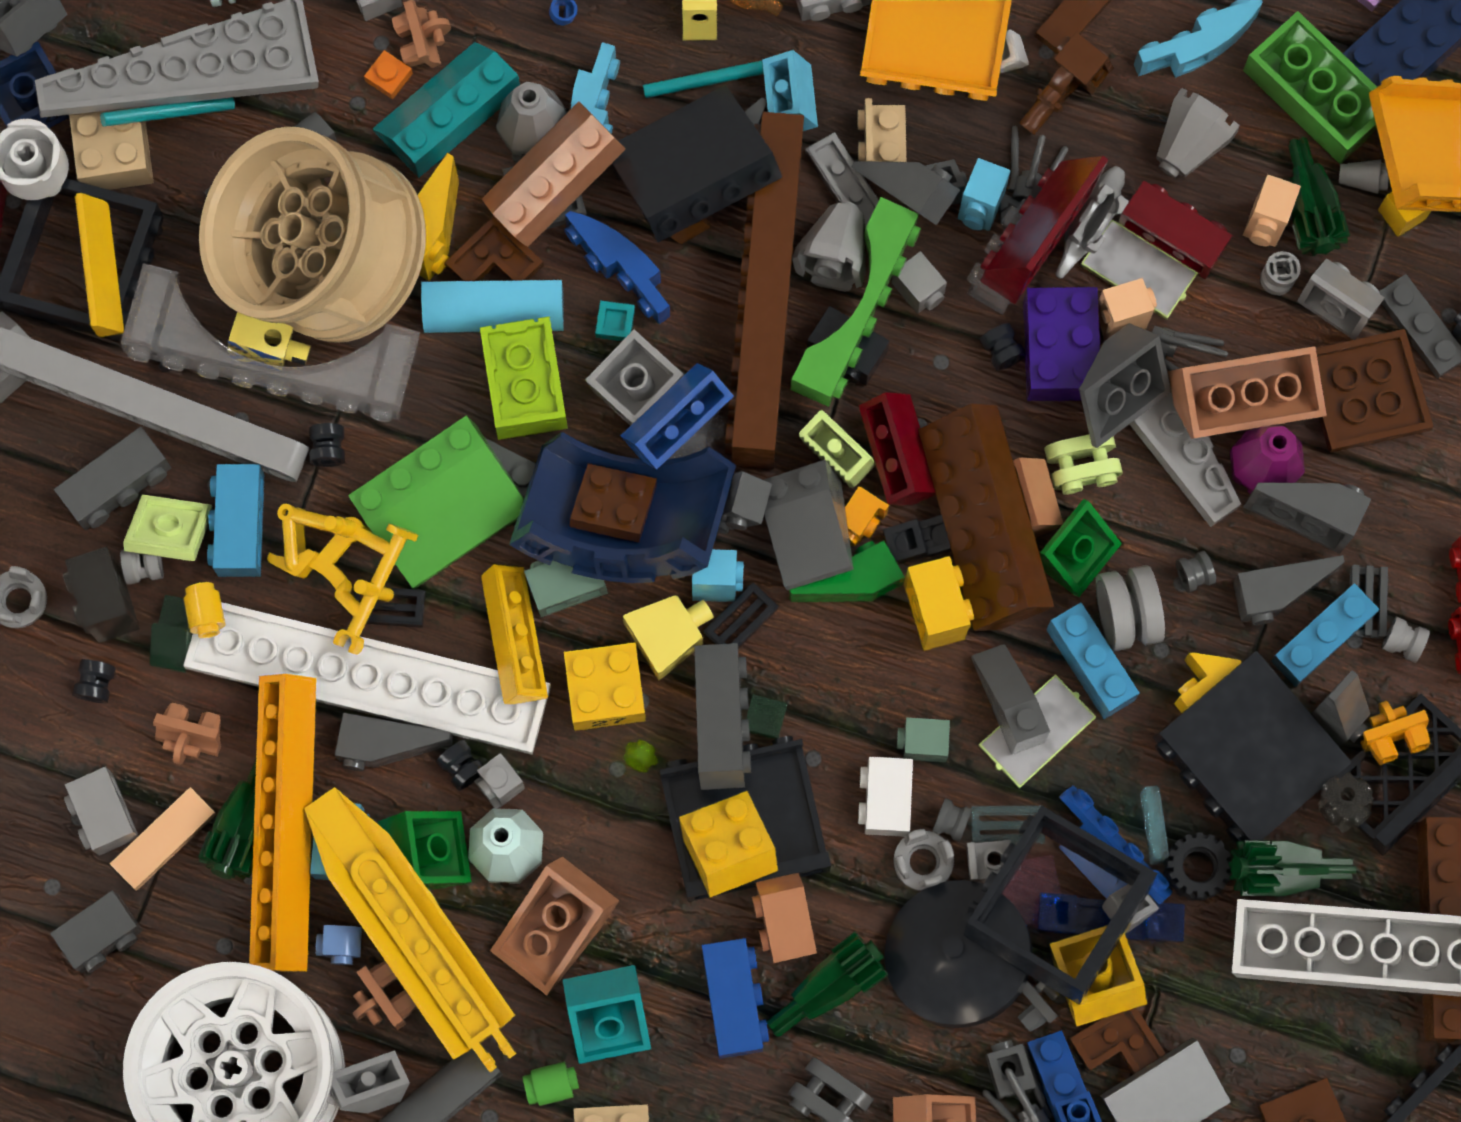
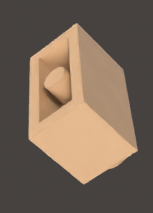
M1267 175L1255 199L1242 236L1250 238V241L1256 245L1275 247L1288 224L1301 186Z
M1143 278L1102 290L1098 301L1099 328L1104 341L1129 323L1146 330L1152 318L1154 308L1157 307L1153 290L1151 287L1146 288Z

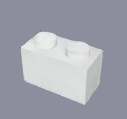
M869 757L867 767H861L860 788L866 789V803L859 802L858 824H865V835L906 837L910 833L913 759Z

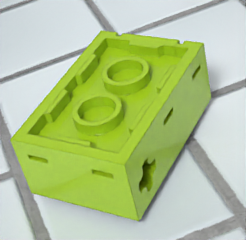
M550 316L537 318L538 322L530 319L495 325V329L492 326L480 327L498 440L568 429Z

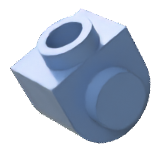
M324 925L323 934H317L316 956L331 958L330 964L353 965V958H360L362 928L356 926Z

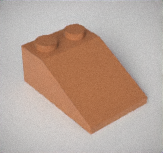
M561 857L546 865L490 952L545 995H549L602 928L619 900L564 857Z

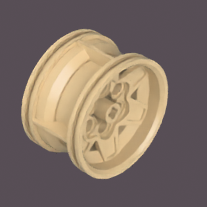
M281 127L263 132L250 139L238 148L222 166L209 189L200 221L199 246L206 277L215 293L230 308L261 321L285 323L293 327L294 331L318 340L340 343L357 340L373 333L386 324L403 306L411 294L421 271L426 246V226L423 209L415 189L408 179L395 167L367 154L347 151L336 141L309 129ZM332 177L329 185L327 186L324 178Z

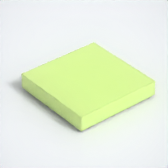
M142 495L123 541L124 551L195 561L209 524V511L212 510V505Z

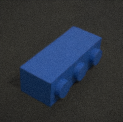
M697 363L620 436L644 463L657 470L728 403L734 395L713 370Z
M746 938L702 945L719 1059L763 1052V1043L769 1042L766 1019L759 1020L757 1006L763 1005L760 983L753 984L751 969L757 968L754 946L747 947Z

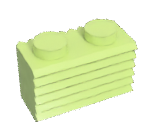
M823 410L819 411L799 432L802 442L814 454H817L819 459H822V461L826 460L839 478H842L844 483L848 484L849 488L855 487L876 465L873 458Z

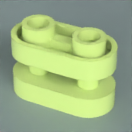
M1089 434L1047 445L1044 448L1047 463H1059L1060 470L1051 474L1054 490H1062L1063 495H1069L1082 491L1083 486L1096 483L1097 487H1106L1117 483V477L1123 474L1120 459H1108L1107 452L1116 448L1114 436L1098 448L1092 446ZM1090 456L1094 458V462L1076 466L1073 464V460Z

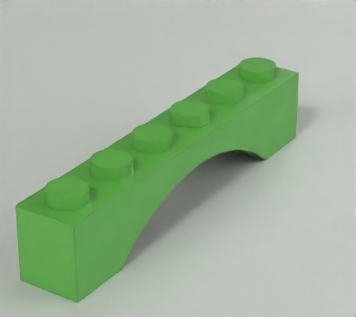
M880 197L866 226L864 235L869 260V280L864 296L853 315L839 330L822 342L806 349L791 380L790 390L827 407L830 406L834 397L837 399L841 398L848 382L843 377L848 367H856L863 351L858 346L863 336L867 338L871 336L878 320L873 315L878 306L884 308L892 291L888 284L893 275L896 277L900 276L907 260L902 255L907 245L910 247L915 245L921 228L917 226L918 213Z

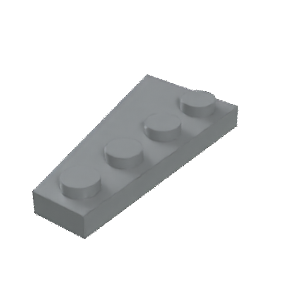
M1172 392L1129 424L1210 527L1238 509L1241 502L1223 465L1218 463L1212 448L1214 446L1210 437L1191 439L1174 407Z

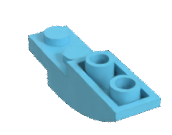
M1236 0L1229 7L1221 10L1216 8L1208 9L1197 17L1192 33L1190 31H1183L1176 34L1169 41L1160 44L1158 41H1154L1144 45L1138 51L1134 62L1138 77L1170 66L1176 78L1209 63L1236 43L1248 30L1260 11L1263 3L1262 0Z
M602 42L592 73L578 69L573 88L571 108L580 101L612 134L613 125L609 124L608 111H605L610 96V91L606 89L609 80H615L617 77L620 60L616 59L615 46Z

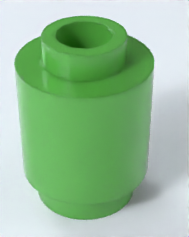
M565 1061L533 1069L531 1074L522 1076L529 1105L538 1103L539 1106L574 1098L573 1090L579 1089L575 1068H567Z

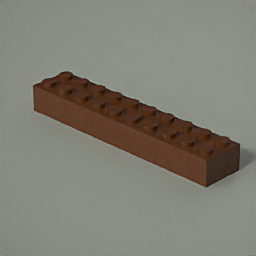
M762 112L761 124H754L773 152L782 178L748 195L747 220L745 222L744 253L742 255L741 288H739L737 318L738 321L743 322H736L734 354H740V356L733 355L731 387H737V390L730 389L734 397L729 401L728 421H734V424L727 423L725 454L732 455V463L736 467L774 469L804 115Z

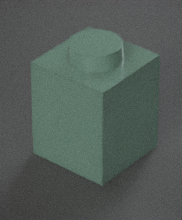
M906 718L904 728L898 727L896 748L903 749V759L946 762L949 754L950 720Z

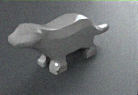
M1114 166L1100 176L1091 196L1066 230L1063 256L1055 273L1057 278H1064L1087 252L1093 254L1097 252L1105 239L1102 234L1113 216L1121 214L1129 201L1121 195V190L1125 184V172L1122 168Z

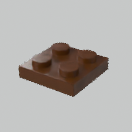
M588 464L570 517V527L640 542L656 490L657 479Z

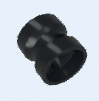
M1010 323L991 329L979 339L984 350L991 351V363L996 371L1010 368L1026 356L1022 345L1013 340L1015 332Z
M321 423L310 426L309 438L313 442V449L310 450V464L320 467H333L344 464L345 450L341 448V442L345 439L344 426L334 423Z
M81 659L78 668L80 679L78 683L74 684L72 696L89 702L107 704L110 695L108 684L110 680L114 679L116 667L100 661Z
M461 740L451 746L436 760L442 771L448 772L452 776L451 782L458 791L474 783L480 777L477 770L484 766L480 760L473 758L471 748L465 740Z

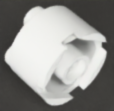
M20 119L7 124L8 127L0 133V181L10 194L25 200H39L57 195L67 177L69 163L66 152L56 135L45 124L33 119Z

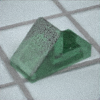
M165 595L158 624L152 623L150 666L186 673L187 669L183 665L193 633L189 630L183 598Z

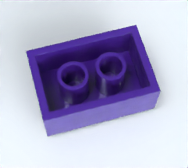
M1097 287L1027 288L1023 300L1027 401H1082L1079 388L1100 350Z

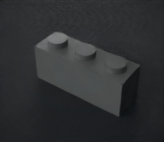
M139 427L57 486L54 491L86 531L90 527L96 528L106 522L109 518V513L119 506L125 507L131 504L138 497V492L148 485L154 486L160 483L167 476V471L171 469V466L144 429Z

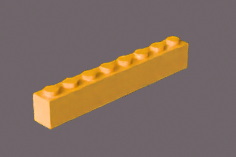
M291 674L259 676L249 964L261 966L274 972H307L312 830L304 808L313 802L316 678Z

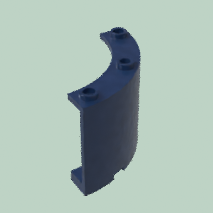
M561 432L541 446L509 545L547 565H551L553 560L573 567L571 572L573 574L606 581L651 583L655 581L656 576L670 575L673 579L694 574L708 567L736 465L708 446L691 455L667 459L656 470L641 459L619 456L598 450ZM588 464L657 479L656 490L640 542L570 527V517Z

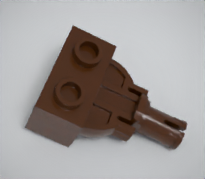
M1077 32L1072 38L1066 36L1057 46L1055 53L1058 55L1054 60L1059 69L1044 90L1041 88L1036 90V97L1038 99L1019 122L1021 126L1033 135L1039 131L1053 112L1058 113V111L1062 112L1064 110L1061 104L1079 85L1093 95L1114 69L1110 59Z

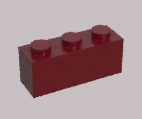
M1146 181L1142 182L1129 201L1118 222L1196 271L1197 275L1203 279L1207 278L1233 236L1228 233L1226 227L1221 223L1205 219L1198 214V211L1192 205L1176 201L1169 196L1163 187L1157 184H1149Z
M885 392L859 405L887 504L913 506L936 495L918 432L920 425L911 395Z

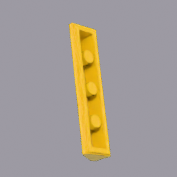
M77 193L75 201L90 326L98 337L122 334L124 332L109 205L104 200L84 193Z
M493 564L482 574L481 579L504 704L512 705L546 699L548 693L528 585L524 573L525 569L524 567Z

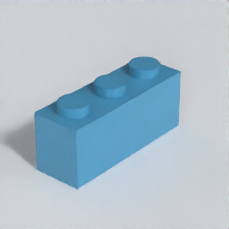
M217 464L216 476H211L210 493L211 497H215V510L209 511V530L214 531V544L208 545L207 561L209 566H213V570L218 577H261L265 474L260 464Z
M1354 583L1273 657L1271 662L1297 687L1380 609Z
M1082 603L1077 604L1050 621L1046 629L1103 719L1108 718L1136 700L1140 694Z

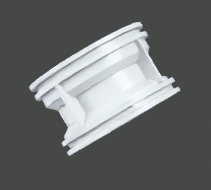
M220 962L197 967L179 975L159 989L147 1002L135 1020L127 1040L123 1060V1081L127 1101L136 1122H186L175 1107L176 1104H192L194 1106L191 1122H333L339 1110V1106L331 1091L333 1072L345 1068V1060L341 1041L331 1020L323 1009L296 985L278 973L261 966L241 962ZM232 1002L227 1014L223 1018L210 1010V1008L216 1005ZM275 1010L289 1022L295 1033L273 1034L272 1027ZM247 1025H255L258 1030L257 1038L251 1044H243L240 1040V1032ZM217 1033L221 1040L220 1047L213 1053H206L203 1048L204 1039L209 1034ZM176 1041H178L183 1049V1054L170 1060ZM273 1052L280 1053L283 1058L281 1067L275 1072H268L265 1068L266 1057ZM237 1061V1065L242 1068L240 1075L233 1074L230 1079L229 1069ZM204 1069L208 1074L207 1084L203 1088L195 1090L191 1085L192 1074L197 1070ZM304 1074L300 1092L295 1103L292 1104L283 1089V1084ZM265 1088L270 1093V1101L263 1109H256L252 1103L253 1095L257 1090ZM229 1097L232 1100L233 1109L227 1117L219 1118L216 1114L215 1106L221 1098Z

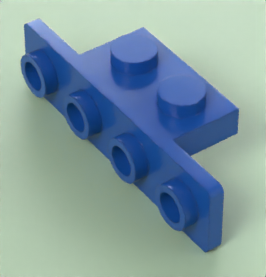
M1071 786L1059 796L1083 823L1079 828L1151 869L1143 860L1144 855L1140 849L1133 843H1127L1121 837L1114 821L1107 816H1102L1094 808L1092 798L1084 790ZM1059 846L1064 854L1106 899L1109 895L1127 885V883L1066 847ZM1153 870L1158 874L1148 894L1158 904H1161L1173 892L1169 888V882L1166 877L1158 870Z

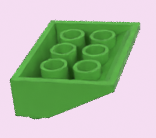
M467 415L348 495L373 534L390 542L393 533L386 530L390 523L419 535L416 542L409 539L406 540L395 563L413 589L518 519L524 501L521 492L477 425Z

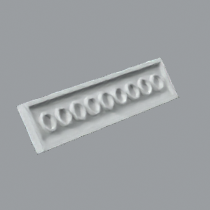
M223 602L221 603L226 625L220 629V634L210 638H199L198 634L192 635L183 665L185 669L259 687V676L291 674L316 678L317 702L410 725L448 731L454 736L533 755L548 699L547 697L543 700L525 703L504 704L498 670L361 637L364 639V647L356 655L348 652L351 645L350 637L347 639L344 647L333 644L334 637L338 632L336 630ZM546 682L547 693L549 696L551 684Z

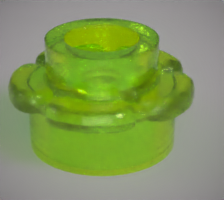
M643 740L627 743L623 759L631 768L646 773L651 765L657 764L658 759L654 755L656 751L651 744Z

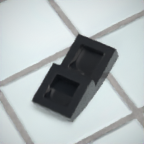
M942 515L923 521L915 519L883 529L888 548L897 563L952 551Z

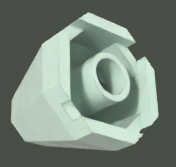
M492 808L470 828L468 859L489 883L508 882L509 884H520L542 864L543 831L524 810ZM502 837L508 838L505 842H498Z

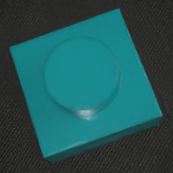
M600 300L595 331L596 338L623 341L632 332L635 305Z

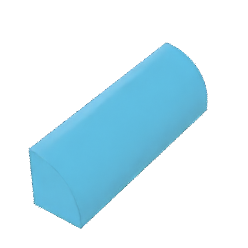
M562 280L421 282L424 333L480 332V327L492 326L495 329V325L530 319L538 322L537 318L549 316L552 331H564Z

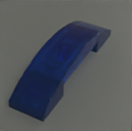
M1040 892L1037 930L1079 935L1107 926L1111 919L1102 908L1106 900L1077 898V895ZM1155 902L1159 909L1125 934L1127 940L1183 942L1185 904H1158Z

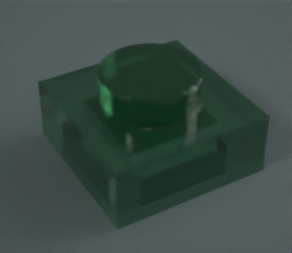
M752 695L746 719H749L750 733L770 739L779 738L788 704Z

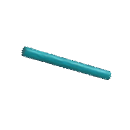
M760 60L642 85L645 98L761 75L764 74L763 62Z
M231 97L104 112L100 114L102 126L106 127L234 110L235 101Z

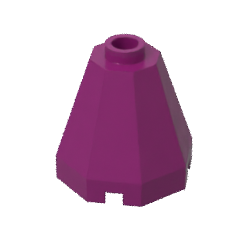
M1281 425L1248 429L1230 450L1232 479L1237 484H1242L1246 487L1249 494L1252 493L1258 483H1296L1305 472L1302 443L1292 432Z

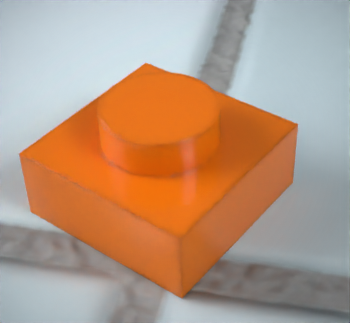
M384 50L364 75L365 82L391 99H394L412 76L413 71L411 67Z

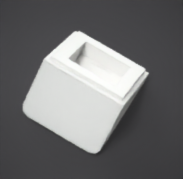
M1012 30L1006 31L1000 73L1029 65L1022 39L1019 34Z

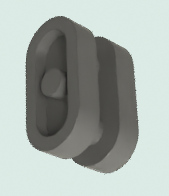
M815 1057L811 1058L804 1069L813 1076L806 1087L795 1082L787 1093L792 1098L789 1104L791 1107L806 1117L812 1112L822 1119L823 1122H854L849 1118L854 1108L857 1107L861 1111L866 1112L874 1100L859 1087ZM824 1086H827L843 1098L837 1108L818 1096Z

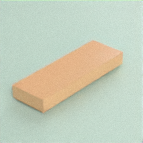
M190 787L123 850L110 865L137 891L217 814Z

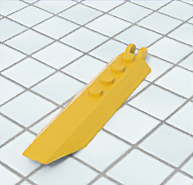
M335 787L304 809L327 877L453 1060L473 1049L487 1070L492 1072L497 1068L495 1060L481 1045L491 1035L497 1041L502 1053L508 1056L509 1059L513 1057L516 1052L500 1029L515 1014L390 834Z

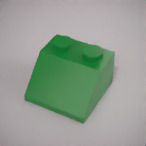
M405 811L378 821V825L390 834L427 889L434 890L472 882L461 811Z

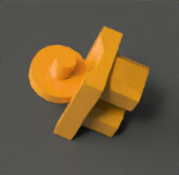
M1387 701L1378 704L1380 714L1369 718L1373 728L1363 732L1364 740L1360 742L1364 752L1371 751L1379 765L1392 762L1398 758V752L1393 743L1395 741L1405 739L1411 753H1417L1429 748L1430 739L1426 729L1429 718L1425 710L1407 716L1404 706L1392 709Z

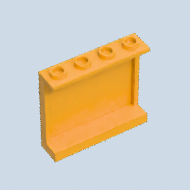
M872 0L860 76L867 77L866 82L878 85H887V80L901 82L900 87L910 90H920L921 85L935 87L934 92L943 95H954L955 91L968 92V97L976 100L987 101L989 96L996 97L1012 0Z
M1391 76L1382 80L1379 87L1369 92V97L1396 209L1461 212V83H1454L1451 79L1439 82L1428 81L1424 77L1410 80L1402 79L1401 76Z

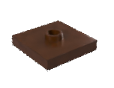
M1327 1078L1257 1106L1264 1122H1346Z

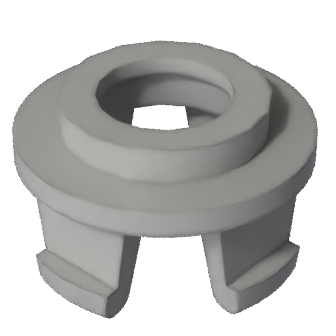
M11 566L8 572L0 575V624L9 628H23L36 622L46 608V589L41 580L30 573L29 570L18 566ZM18 588L27 590L32 598L29 608L22 613L11 612L6 605L8 594Z
M925 829L912 831L896 847L893 859L894 869L899 879L906 886L914 890L922 891L928 887L946 882L954 865L952 846L948 840L934 832L925 831ZM918 849L929 850L936 858V867L928 875L917 874L910 866V857Z

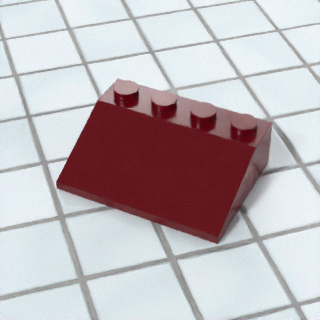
M1104 156L1065 160L1059 163L1055 171L1048 168L1037 185L1042 188L1036 198L1029 195L1018 213L1023 216L1018 224L1015 225L1011 222L999 239L1004 244L998 252L991 250L980 267L985 271L980 282L1013 304H1016L1091 196L1109 159Z

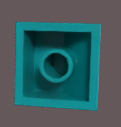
M635 965L563 979L566 1005L579 1064L651 1049Z

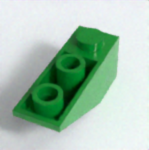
M883 540L877 544L870 541L855 550L856 555L852 556L854 570L790 589L789 599L791 602H872L902 586L905 577L885 541Z

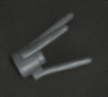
M1014 125L1011 138V181L1008 191L1013 192L1012 198L1024 204L1029 195L1036 198L1042 189L1037 186L1042 178V175L1037 173L1046 137L1043 134L1039 136L1030 170L1022 171L1021 176H1019L1018 126ZM1067 146L1061 148L1050 168L1051 170L1055 171L1059 163L1064 160L1068 152Z
M1154 326L1152 333L1160 336L1166 369L1169 371L1180 369L1165 359L1166 356L1173 358L1178 346L1220 357L1228 356L1227 351L1208 346H1224V341L1221 339L1178 332L1166 327Z
M1024 1046L1036 1085L1033 1091L1038 1105L1036 1103L1031 1105L1022 1086L1010 1068L1005 1070V1074L1024 1110L1017 1114L1020 1121L989 1090H984L983 1096L1007 1122H1051L1050 1118L1053 1117V1114L1046 1104L1028 1048Z

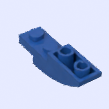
M573 211L565 214L567 227L564 229L565 234L574 246L580 244L587 254L584 257L595 273L601 271L606 279L616 274L622 287L627 292L632 289L639 298L637 305L648 319L653 317L658 324L667 320L670 317V306L655 287L661 283L660 270L649 257L634 243L604 223Z
M1062 1030L1027 1042L1028 1051L1041 1080V1088L1055 1121L1102 1122L1091 1094L1085 1088Z

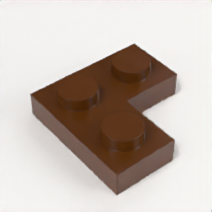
M495 216L485 223L445 262L446 268L460 281H480L494 267L510 281L530 280L544 266L543 261L531 249L517 240Z
M1137 1008L1102 1018L1068 1040L1088 1072L1117 1053H1120L1132 1074H1135L1166 1054Z

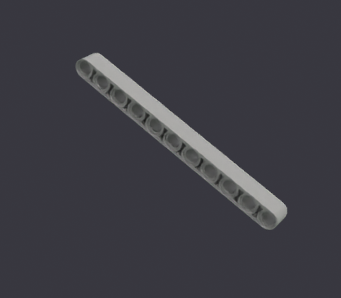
M0 327V371L239 463L260 464L265 473L287 481L297 482L310 450L306 445Z

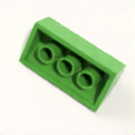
M1299 11L1249 54L1243 71L1339 164L1343 163L1377 129L1369 92L1377 88V86Z

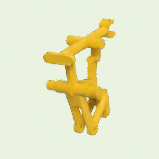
M290 504L281 505L277 514L279 519L282 520L284 557L269 552L267 556L268 562L299 578H306L315 569L330 581L336 589V600L353 616L348 629H341L336 633L333 644L344 647L347 639L350 637L351 645L348 652L358 655L364 647V639L360 635L377 600L389 602L393 599V590L384 586L406 540L409 539L416 542L419 535L389 523L386 530L393 533L389 542L373 534L370 528L363 525L358 518L326 516L306 511L302 508H295ZM305 526L335 534L320 553L310 549L306 550ZM357 541L383 555L371 581L357 580L354 584V591L364 595L361 602L350 593L352 583L334 565L348 547Z

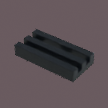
M753 582L703 631V634L714 645L726 644L725 642L765 604L767 608L732 642L738 643L739 649L779 609V606ZM755 594L758 599L718 636L715 632Z
M390 588L394 592L393 598L417 599L416 605L376 602L373 610L416 613L415 617L370 614L366 624L423 628L426 591ZM353 590V596L361 602V596L364 595L358 594Z

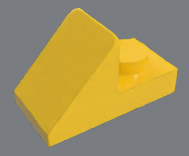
M1189 653L1184 660L1200 681L1198 682L1194 677L1179 688L1178 692L1181 696L1174 703L1175 706L1183 713L1241 664V660Z

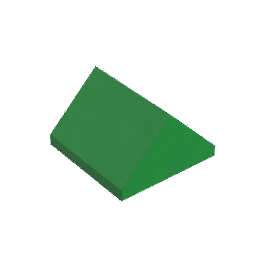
M1083 499L1042 549L1040 558L1044 572L1073 595L1080 597L1122 543L1088 500Z

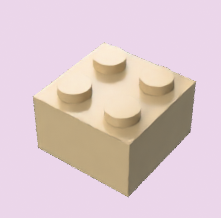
M127 109L69 115L77 180L107 190L154 183L146 121L102 126L100 120L101 113Z

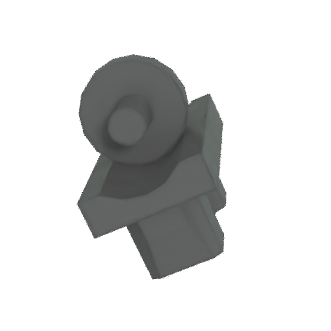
M1034 977L1032 978L1037 985L1033 988L1027 981L1021 992L1031 1001L1032 1005L1018 1016V1019L1030 1032L1042 1026L1046 1021L1051 1023L1058 1017L1038 993L1043 990L1052 1001L1060 995L1059 992Z

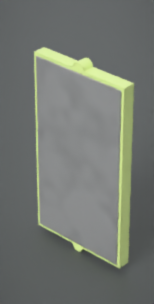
M1111 220L1102 234L1105 239L1097 252L1094 254L1088 252L1080 266L1113 287L1143 278L1146 288L1151 287L1156 298L1157 307L1154 308V313L1167 320L1179 301L1185 300V292L1198 273L1116 221Z
M1056 674L1034 693L1050 729L1045 743L1011 755L1001 728L998 726L978 745L994 761L996 770H1002L1019 789L1096 719V716L1079 699V693H1073Z

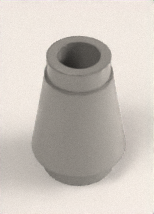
M1382 159L1340 164L1339 184L1378 194V191H1387L1389 176L1386 163H1381Z

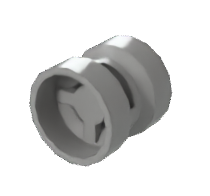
M1284 251L1271 255L1260 274V282L1265 291L1278 296L1289 292L1300 274L1301 266L1299 260L1295 255Z
M121 550V565L127 585L139 583L143 578H150L151 580L164 578L161 556Z
M1396 616L1387 631L1382 649L1390 653H1400L1403 651L1406 660L1416 663L1426 646L1430 631L1420 626L1411 630L1412 627L1407 624L1406 620Z

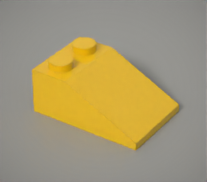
M449 153L446 154L418 193L426 226V246L419 275L428 281L431 280L435 273L439 275L445 269V262L449 259L448 254L459 186L454 156Z

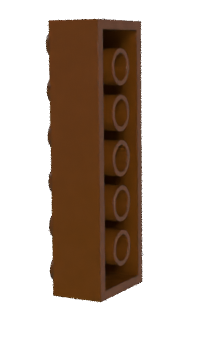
M970 403L918 429L955 565L959 566L964 582V586H962L965 600L969 599L974 614V620H971L973 630H1002L1053 608L1054 603L997 405Z
M1426 817L1417 823L1420 913L1461 916V817ZM1423 993L1424 1042L1461 1043V997Z

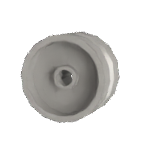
M1142 565L1129 568L1125 581L1117 571L1098 574L1095 587L1099 617L1105 639L1112 651L1130 649L1135 641V635L1144 646L1162 643L1165 638L1164 612L1159 588L1151 567Z

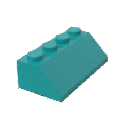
M474 42L373 128V131L420 178L501 108L502 100L513 89L520 86L519 76L496 51Z

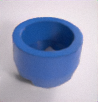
M553 0L549 8L550 19L560 26H566L573 22L578 12L577 4L574 0ZM559 6H565L563 18L559 16Z

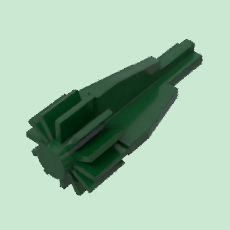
M1302 137L1299 140L1294 138L1289 141L1290 145L1288 148L1294 167L1292 168L1293 177L1290 178V182L1301 186L1291 213L1292 227L1298 250H1301L1303 255L1310 251L1312 256H1316L1317 253L1326 255L1334 249H1341L1339 243H1348L1347 237H1350L1344 211L1340 210L1341 206L1337 192L1324 168L1319 163L1314 164L1308 139L1306 137Z
M256 759L247 782L244 780L238 782L219 811L212 832L208 831L198 856L200 863L207 864L206 868L211 869L214 875L221 878L231 879L235 878L236 875L245 880L246 877L250 878L252 873Z
M1244 840L1243 842H1237L1238 850H1231L1234 858L1228 864L1231 867L1232 873L1229 878L1230 880H1237L1234 890L1240 891L1241 896H1287L1320 887V879H1352V874H1356V866H1353L1352 858L1322 857V850L1285 840Z
M854 931L831 950L834 954H831L818 964L791 994L794 1000L766 1021L773 1033L780 1037L806 1016L810 1020L850 1000L861 990L866 993L887 977L886 969L879 962L884 956L874 942L870 940L865 943L858 933Z

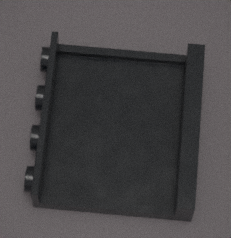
M726 85L619 140L626 150L611 164L615 175L619 181L622 180L649 223L658 243L782 178L773 152Z
M1257 651L1248 655L1241 661V664L1162 731L1153 736V739L1157 742L1155 748L1167 762L1172 760L1181 771L1179 777L1183 783L1191 790L1197 789L1205 799L1202 803L1206 810L1213 817H1220L1228 826L1226 832L1235 843L1243 842L1244 840H1263L1352 763Z
M784 736L772 740L771 746L758 748V744L743 745L744 751H750L751 773H745V787L701 790L698 761L687 763V759L674 760L666 763L665 769H660L661 782L688 902L710 897L683 841L679 817L748 791L775 847L778 871L716 896L756 888V882L799 873L801 878L830 871V858L824 844L803 753L802 739L793 740V736Z

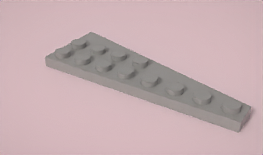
M285 0L276 4L272 2L263 4L261 9L243 15L241 12L233 14L230 19L208 26L206 23L163 37L161 42L141 48L140 45L130 48L129 53L109 59V56L97 59L98 63L74 70V68H70L35 80V89L40 118L315 89L318 88L319 80L303 0Z

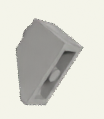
M394 1050L333 1072L331 1091L340 1110L368 1114L401 1102L410 1082Z

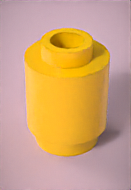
M202 582L188 586L185 589L186 596L183 600L190 632L198 634L199 638L217 636L220 634V629L226 625L219 591L215 590L214 584L211 582Z

